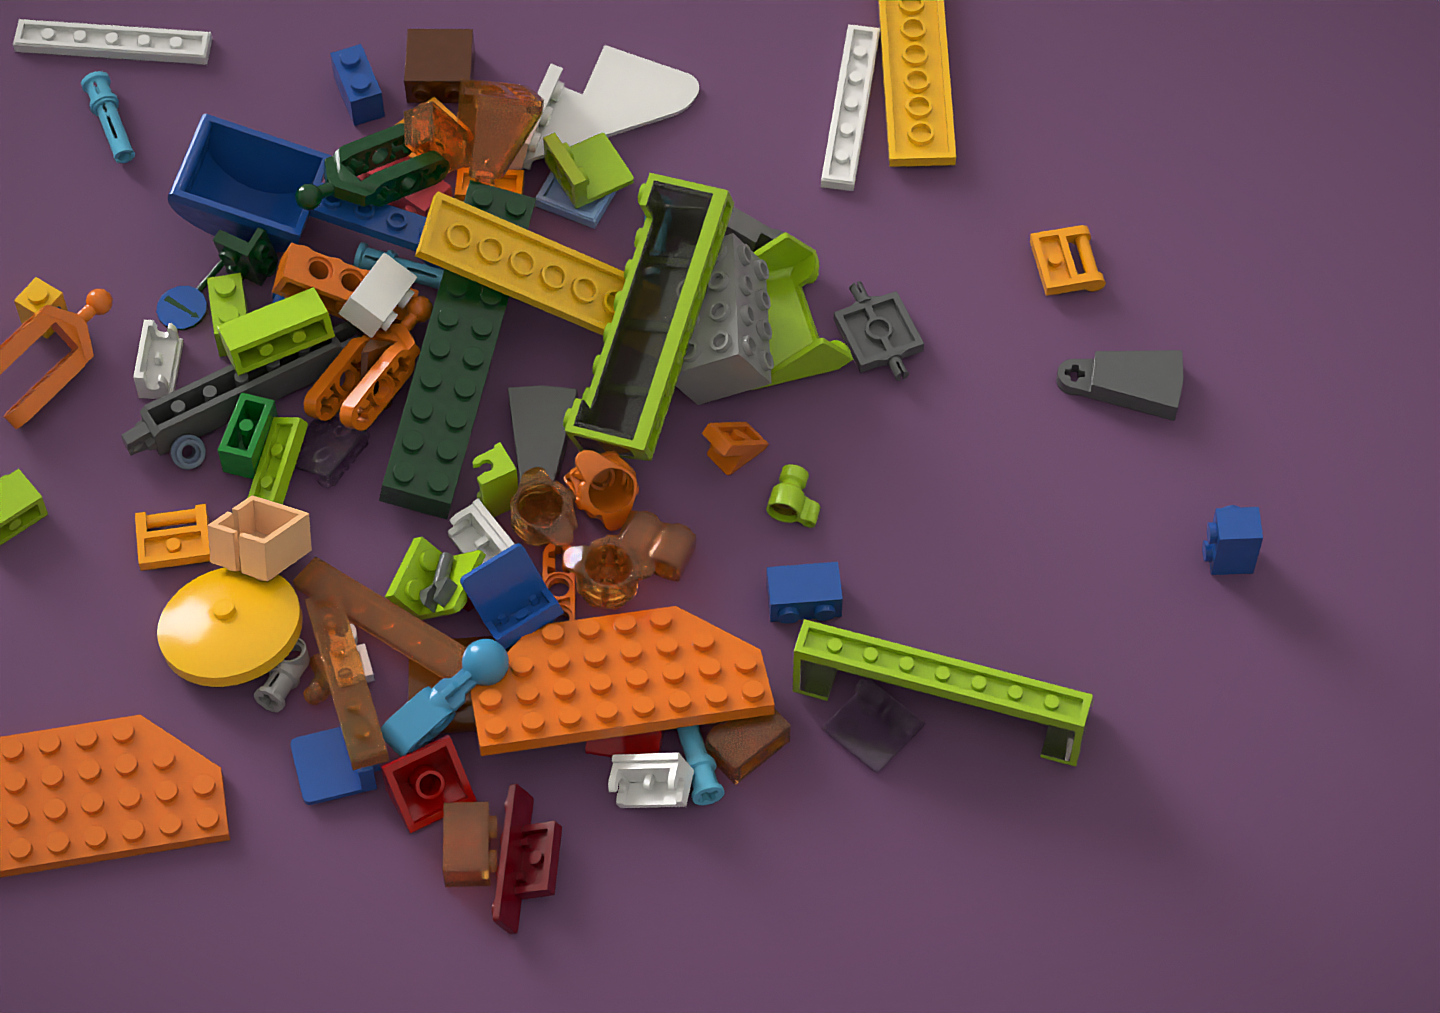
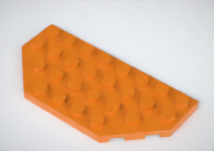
M677 606L548 623L533 633L522 636L507 652L509 667L502 680L488 686L477 684L470 690L481 756L775 714V704L761 649Z
M142 715L0 737V878L230 840L221 767Z

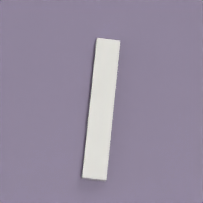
M19 19L13 47L15 52L207 65L212 35L211 32Z
M848 24L821 178V187L854 191L880 38V28Z

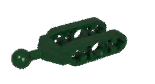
M400 123L341 146L333 156L324 159L325 183L319 186L311 183L303 184L297 189L295 199L298 206L306 211L316 209L320 206L322 199L331 195L364 207L371 204L380 207L438 184L447 176L450 163L440 153L432 150L375 172L363 181H360L356 176L404 158L415 150L419 142V136L407 124Z

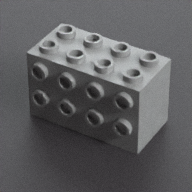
M734 233L725 235L676 383V387L697 405L772 384L771 369L774 367V361L770 353L769 339L772 338V329L768 322V309L771 306L766 285V279L769 278V270L766 262L753 253L750 247L744 244ZM696 245L660 256V258L676 259V266L678 267H661L662 323L671 324L689 270L687 268L690 266ZM679 259L690 260V262L686 265H681V260ZM663 333V346L668 333Z

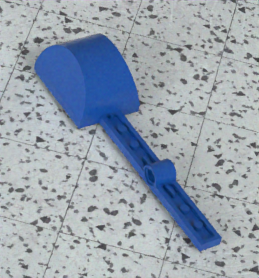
M209 114L201 116L168 194L170 207L195 227L213 236L220 229L246 242L250 241L257 228L260 227L266 230L275 252H285L291 242L299 244L309 216L417 251L427 219L425 216L389 204L380 207L371 204L364 207L335 198L332 195L322 199L320 206L316 209L306 211L296 203V191L303 184L311 183L315 186L324 184V159L331 157V155ZM423 260L428 266L444 270L442 267Z

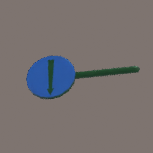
M220 260L196 288L177 286L169 289L161 296L157 303L156 312L160 322L166 328H168L169 323H172L176 326L177 331L188 330L203 320L207 313V302L201 292L208 285L207 278L215 277L225 266L223 261Z

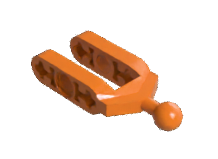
M97 288L90 291L86 297V305L78 313L50 305L43 306L0 345V375L50 327L71 348L67 355L4 414L3 417L14 429L17 430L28 422L94 356L87 323L95 315H104L110 311L113 305V298L105 289Z
M414 296L408 301L406 306L407 314L400 323L391 324L386 331L379 328L373 338L364 333L363 336L350 340L307 392L303 403L305 413L309 417L327 421L334 417L340 409V421L345 427L359 431L366 430L414 371L415 359L421 351L410 332L417 323L426 322L431 317L433 310L432 302L425 296ZM370 339L393 342L394 344L384 351L360 381L361 352ZM345 372V381L340 386L341 375ZM378 381L379 389L377 393L374 395V386Z

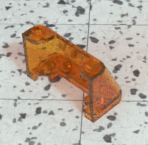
M461 78L453 158L461 162V167L469 168V176L475 178L476 182L495 185V180L503 178L542 116L544 99L526 85Z

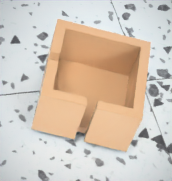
M254 495L232 508V513L226 512L207 525L210 562L225 567L230 571L242 570L243 574L255 577V579L268 582L312 551L309 513Z

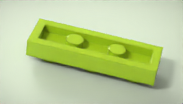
M273 417L248 498L254 495L283 505L309 423L298 417Z

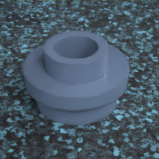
M184 434L174 440L171 445L170 455L178 467L194 469L203 462L206 448L203 441L197 436ZM187 445H191L193 448L192 454L189 457H183L182 449Z

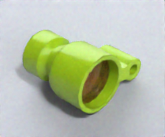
M794 464L782 467L779 477L780 484L772 488L766 507L767 513L772 518L785 523L797 521L808 528L815 527L821 507L816 501L806 497L802 491L805 489L809 478L807 470Z

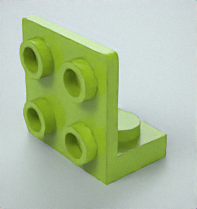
M555 132L543 137L545 162L575 209L634 183L632 173L605 133H599L572 146H569L566 142L562 144Z
M414 538L385 598L415 621L457 613L465 606L468 599L460 579L466 573L480 566L486 554L481 550L453 556L454 561L449 578L457 584V588L447 605L443 608L437 603L436 610L433 613L421 602L420 591L433 584L439 557L442 552L425 538Z

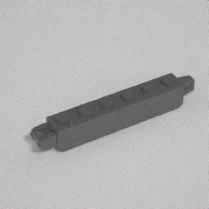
M345 321L333 327L335 337L239 376L233 365H228L144 405L141 409L140 415L142 420L137 422L134 428L121 434L123 444L130 456L147 449L149 451L156 449L161 456L170 451L174 440L181 435L192 434L201 437L228 424L241 392L276 401L312 384L320 378L347 343L352 340L351 337L357 334L358 328L349 321Z

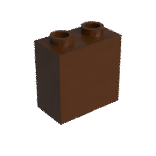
M407 29L404 72L407 103H426L433 97L441 103H472L475 64L473 29Z

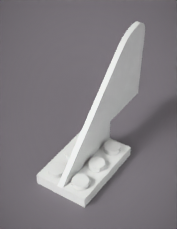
M604 45L582 95L564 87L565 83L559 81L563 68L551 63L516 139L508 169L523 170L525 168L530 170L533 161L545 157L543 137L554 132L562 144L566 142L569 146H572L599 133H605L607 137L676 116L688 109L695 101L699 92V83L689 73Z

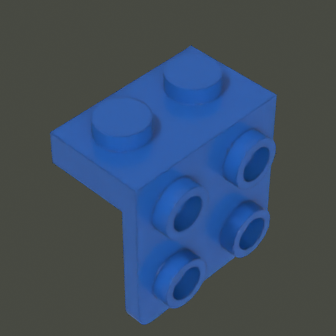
M520 543L510 546L466 573L460 579L463 589L494 640L505 649L514 646L522 636L531 634L542 626L552 623L564 613L560 604L544 583L526 549Z
M358 705L343 708L346 726L296 737L291 741V750L305 804L314 805L377 789L374 772L381 771L376 749L368 750L366 740L373 738L368 717H360Z

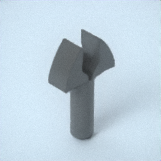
M448 552L442 553L439 557L433 584L420 591L421 602L433 613L436 610L437 603L443 608L447 605L457 588V584L449 578L454 557Z

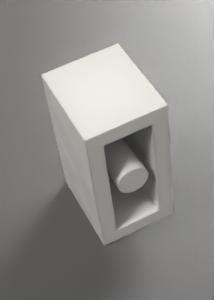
M384 252L338 314L373 338L379 328L386 331L398 316L393 311L394 308L398 305L403 309L415 292L410 287L417 279V276Z

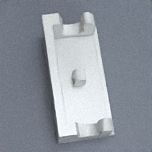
M144 320L133 376L139 398L159 399L175 391L184 342L183 339L179 338L177 328L172 323L168 324L167 332H162L157 329V324L154 320Z
M476 499L472 502L473 504L456 513L449 520L453 527L448 530V536L462 554L476 550L483 551L486 554L482 562L483 564L514 545V542L482 502Z
M679 753L618 754L612 756L613 765L608 789L609 792H617L619 784L616 804L620 808L686 807L694 770Z

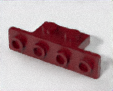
M517 783L509 785L508 797L504 804L505 821L503 833L500 837L501 854L499 866L496 870L497 886L495 901L491 909L493 922L509 934L518 933L522 900L555 895L562 826L556 821L531 824L534 798Z

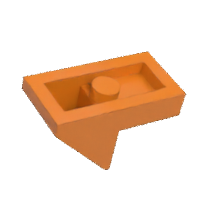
M748 422L708 423L701 433L710 442L707 456L726 475L733 474L763 452L769 445Z

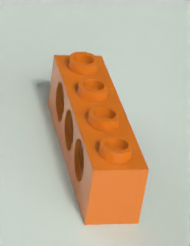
M291 242L280 259L272 293L287 298L314 287L328 313L346 320L338 313L370 270L360 269L344 263L339 258L329 257L315 252L307 246ZM410 288L412 291L415 292L410 299H412L414 296H418L419 291ZM407 304L403 309L398 305L394 308L393 311L398 316L392 324L400 323L406 316Z

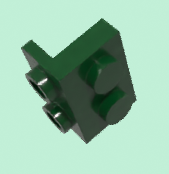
M258 227L249 242L220 229L215 235L213 242L228 274L241 273L242 280L247 279L262 286L267 277H271L276 271L278 256L265 229Z

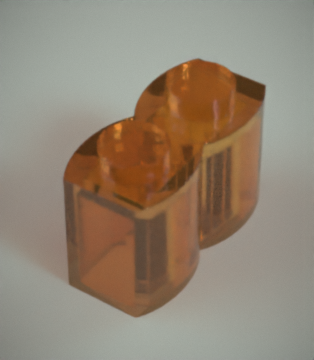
M631 510L614 542V557L627 565L647 569L661 578L679 582L696 548V534L686 525L663 523L655 514L649 511Z

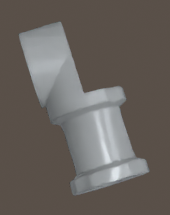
M298 638L292 651H300L301 654L293 660L284 659L275 668L270 670L269 678L265 684L254 693L256 702L268 711L279 712L284 708L285 698L290 690L298 686L300 677L310 662L306 643Z

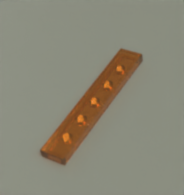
M315 556L293 580L294 587L439 677L452 678L462 669V657L467 647Z
M340 590L305 599L307 612L352 769L357 770L389 761L387 748Z

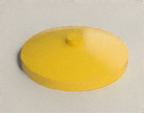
M224 567L193 579L171 598L159 620L157 631L158 643L168 666L181 678L202 686H233L266 674L288 656L300 636L303 615L295 590L279 574L267 582L243 574L242 570L230 571Z

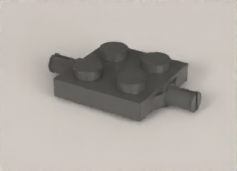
M857 281V286L854 282L850 285L849 290L856 302L848 308L834 312V322L846 345L849 347L860 373L879 366L889 365L897 381H901V376L902 379L907 378L909 372L902 359L923 352L924 342L898 292L894 291L883 296L870 297L861 281Z

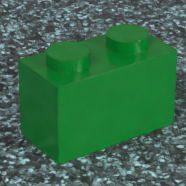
M241 392L218 448L223 472L254 479L273 417H278L275 400Z

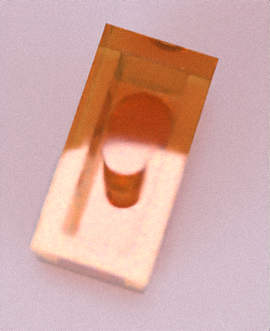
M433 101L421 103L417 107L404 111L406 147L417 156L428 151H437L450 163L449 172L469 166L467 131Z
M776 709L775 714L730 720L725 724L720 723L707 735V754L715 759L716 766L736 785L790 742L791 724Z
M489 802L444 803L443 876L445 887L490 886L491 872H496L498 868L497 849L491 850V838H498L497 815L490 814Z

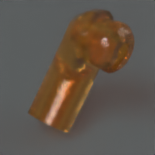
M323 653L312 656L309 662L315 676L309 683V687L303 691V696L311 705H317L320 701H325L336 686V677Z

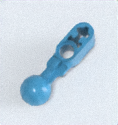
M479 639L471 643L463 654L462 669L452 678H443L433 688L428 686L418 692L383 724L378 732L379 736L400 757L427 745L451 723L456 715L455 711L465 703L466 694L477 684L482 686L493 685L504 678L509 667V657L505 648L492 639Z

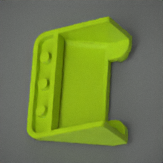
M785 232L753 252L766 262L769 270V278L766 279L767 293L771 302V306L768 309V322L772 329V338L769 339L774 367L771 369L772 384L751 390L835 371L851 362L853 357L845 343L839 340L828 341L824 338H819L802 288L806 284L815 282L818 278L819 259L816 250Z

